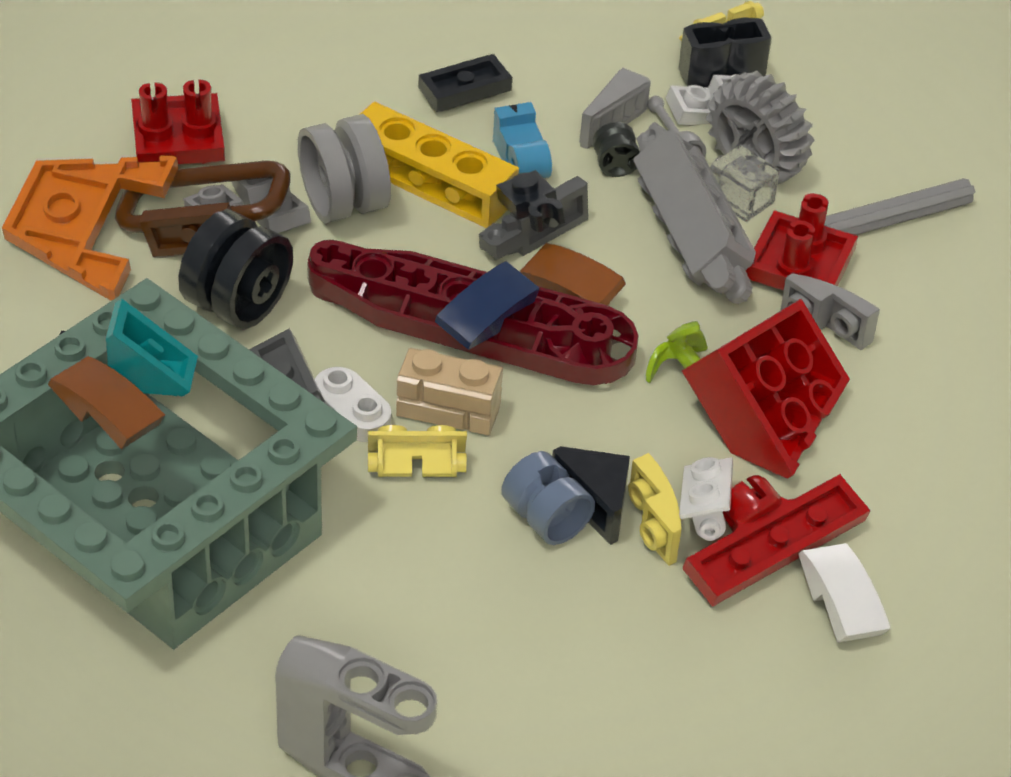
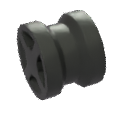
M611 122L599 128L593 136V146L598 155V164L601 171L608 176L623 177L636 170L637 167L633 158L640 153V150L636 144V137L632 127L622 122Z

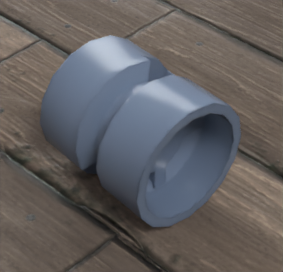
M545 451L534 452L522 458L512 467L502 484L501 495L521 517L527 518L530 527L550 545L562 544L576 536L589 522L595 509L593 497L575 479L570 478L566 469L550 453Z

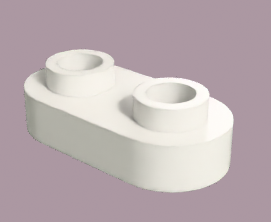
M331 367L321 371L316 376L315 381L325 400L324 403L357 426V441L368 442V431H378V428L391 425V407L389 403L353 370L344 367Z

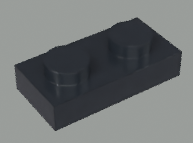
M493 53L419 74L418 88L435 111L440 112L511 91L513 77Z

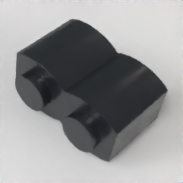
M737 18L724 24L702 22L683 28L679 71L686 86L697 85L703 88L709 87L713 75L732 76L735 74L741 75L744 72L752 73L758 71L762 76H766L772 37L763 19Z

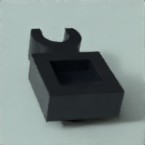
M536 170L517 174L512 179L496 185L498 200L517 220L529 216L530 225L533 230L537 232L544 231L542 220L545 218H553L559 224L565 223L563 205L557 200L556 190Z

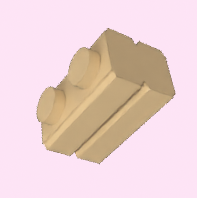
M409 348L397 378L396 416L437 425L452 426L460 430L466 429L470 432L489 436L501 404L503 367L486 364L478 359L467 360L443 355L431 349Z

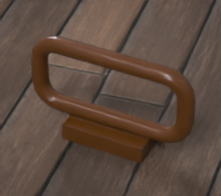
M268 160L178 169L170 188L261 178H272L273 180L267 196L257 203L230 206L229 202L145 210L142 215H133L140 197L144 194L124 189L116 208L115 220L123 230L130 233H144L153 257L183 255L191 238L200 226L217 212L229 209L253 221L263 220L273 215L281 208L285 201L291 183L290 171L284 164Z

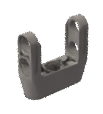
M300 635L295 636L287 644L279 658L275 674L279 748L317 777H357L350 774L346 769L351 762L356 760L370 761L375 765L376 770L366 777H430L422 766L351 732V713L396 735L422 733L434 724L437 714V697L431 686L350 646ZM365 676L374 680L377 686L367 693H356L351 691V679ZM415 700L425 705L426 711L417 717H406L398 713L395 707L400 702Z

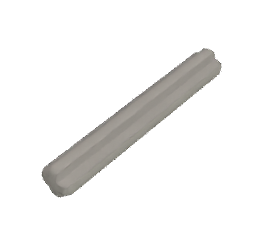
M968 179L955 180L827 215L825 226L853 235L865 233L970 204L974 200L975 188L971 186Z

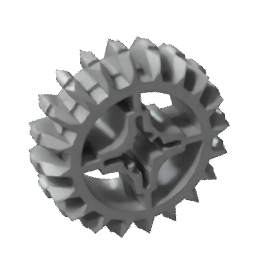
M758 71L752 73L744 72L741 75H735L720 85L718 90L713 93L714 96L708 103L711 112L706 116L707 121L712 125L708 133L716 139L715 149L722 151L725 156L724 162L729 161L736 170H740L747 177H755L758 183L768 181L774 186L785 182L802 170L801 168L806 165L808 158L812 155L810 146L815 140L808 131L813 125L804 119L803 114L806 109L800 108L796 103L797 94L790 95L786 92L785 82L775 84L771 74L762 76Z

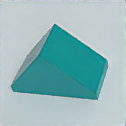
M121 298L114 305L106 335L108 366L128 379L145 394L182 397L188 394L191 390L198 355Z

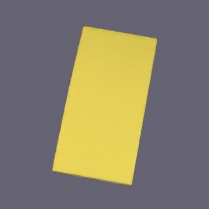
M650 453L634 459L632 462L628 492L635 507L643 510L642 522L640 524V534L643 542L650 550L656 551L666 564L670 566L677 562L681 536L679 506L666 475Z

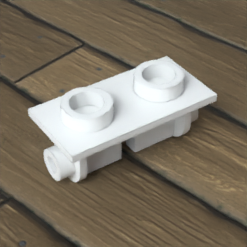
M707 457L695 461L692 465L684 466L679 516L680 519L692 517L697 534L707 541L716 540L725 532L726 523L723 512L729 511L731 505L732 457L719 460Z

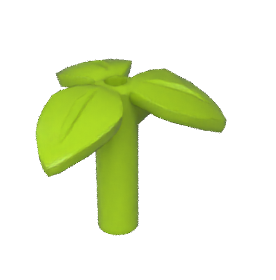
M698 321L688 322L676 328L667 336V342L655 348L647 365L645 376L648 383H651L659 367L667 359H677L684 368L701 359L696 352L705 351L708 349Z

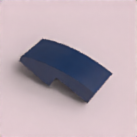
M505 261L482 275L459 293L436 316L435 323L470 350L500 333L504 319L535 302L540 288Z

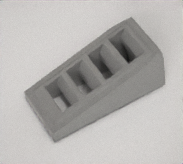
M625 68L619 70L582 113L580 146L586 149L592 147L593 136L603 125L611 122L628 124L644 113L648 108L650 79Z

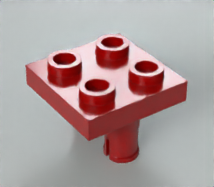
M198 79V94L195 93L194 80L187 81L183 85L184 95L167 96V88L162 83L154 82L155 97L151 96L150 83L143 84L139 88L140 98L131 99L138 163L160 162V156L177 157L178 165L225 161L217 93H211L212 89L208 81Z
M810 193L803 197L799 218L773 210L754 247L756 254L753 264L745 271L750 280L783 291L786 277L792 273L838 286L855 252L858 236L825 226L829 201L823 195Z

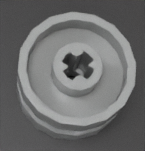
M360 114L343 118L337 121L335 131L326 123L306 127L299 131L297 139L298 159L304 187L312 208L324 224L350 217L353 207L361 214L388 207L391 199L389 167L378 132L367 116Z

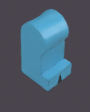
M532 102L494 108L493 143L500 158L519 167V174L536 170L543 178H549L552 174L551 153L546 140H543L535 122L536 111Z

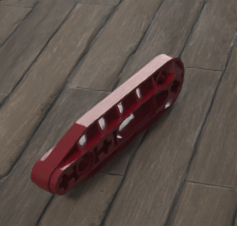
M331 239L316 243L310 250L307 261V274L311 292L315 297L341 305L377 327L579 384L594 386L612 383L626 376L635 365L639 338L636 327L623 312L610 306L539 287L535 302L505 318L500 333L468 350L435 323V319L442 309L459 293L487 272L413 251L368 249ZM616 330L621 335L618 337L613 336V331ZM623 343L630 346L631 349L624 357L618 360L611 357L613 344Z

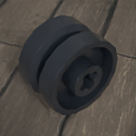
M229 209L222 210L207 219L191 238L180 265L178 274L179 291L186 301L203 310L214 311L218 318L237 328L248 329L257 325L270 314L280 300L289 281L293 266V247L288 238L262 226L258 227L255 221Z

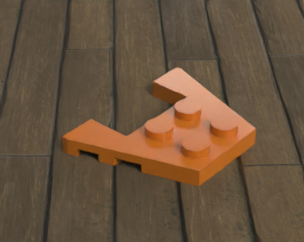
M160 156V162L138 163L137 157H121L119 162L114 164H94L93 158L37 160L2 226L4 239L112 301L120 295L130 274L129 259L92 251L91 249L120 189L165 198L178 171L177 157Z

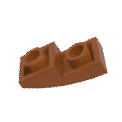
M545 243L520 270L524 276L539 287L607 306L626 285L621 275L598 261L571 249L550 243Z
M90 356L54 376L48 382L50 388L81 422L92 416L121 450L159 426L165 416L153 401L133 383L111 367Z

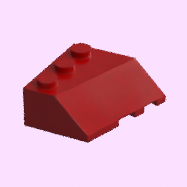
M799 299L682 370V373L731 454L786 479L793 476L800 465L797 462L803 451L812 445L817 436L814 432L822 419L831 413L850 380L802 299Z

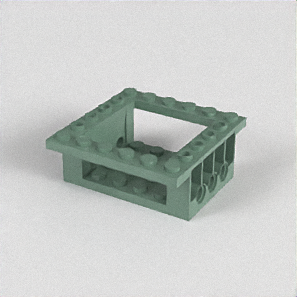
M146 278L0 374V512L174 650L322 535L321 467L357 441V426ZM122 298L198 355L195 368L198 374L278 430V432L240 460H237L150 396V394H145L165 416L159 426L121 450L92 416L81 422L50 388L48 382L51 378L87 356L99 360L108 366L106 335L114 305ZM106 474H118L122 476V478H120L117 481L98 480L100 477ZM143 499L156 502L152 507L132 506L135 502Z

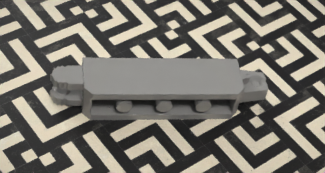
M654 122L647 131L641 133L636 138L640 153L633 158V161L641 175L638 178L639 184L655 202V205L652 206L654 213L667 225L670 231L667 235L668 241L676 251L682 254L685 263L682 265L684 272L697 285L705 283L717 293L722 294L724 292L727 295L726 298L734 304L739 305L745 301L747 302V299L753 293V287L745 270L753 264L756 254L754 247L700 149L682 139L674 130L666 131V129Z

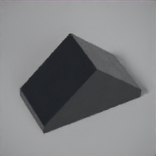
M563 446L554 449L552 456L566 469L569 477L575 479L595 501V509L588 523L610 545L617 542L626 494L630 456Z

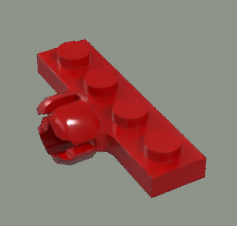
M841 474L799 497L789 500L781 497L766 478L753 475L746 479L753 488L750 489L742 481L736 484L731 490L730 510L723 512L725 522L732 529V533L687 557L682 569L713 607L799 559V553L802 550L818 548L866 521L871 510Z

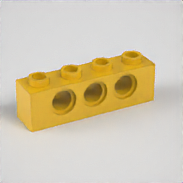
M375 101L360 113L371 120L378 132L385 151L391 184L484 228H488L507 211L505 206L498 200L496 185L508 181L519 174V167Z

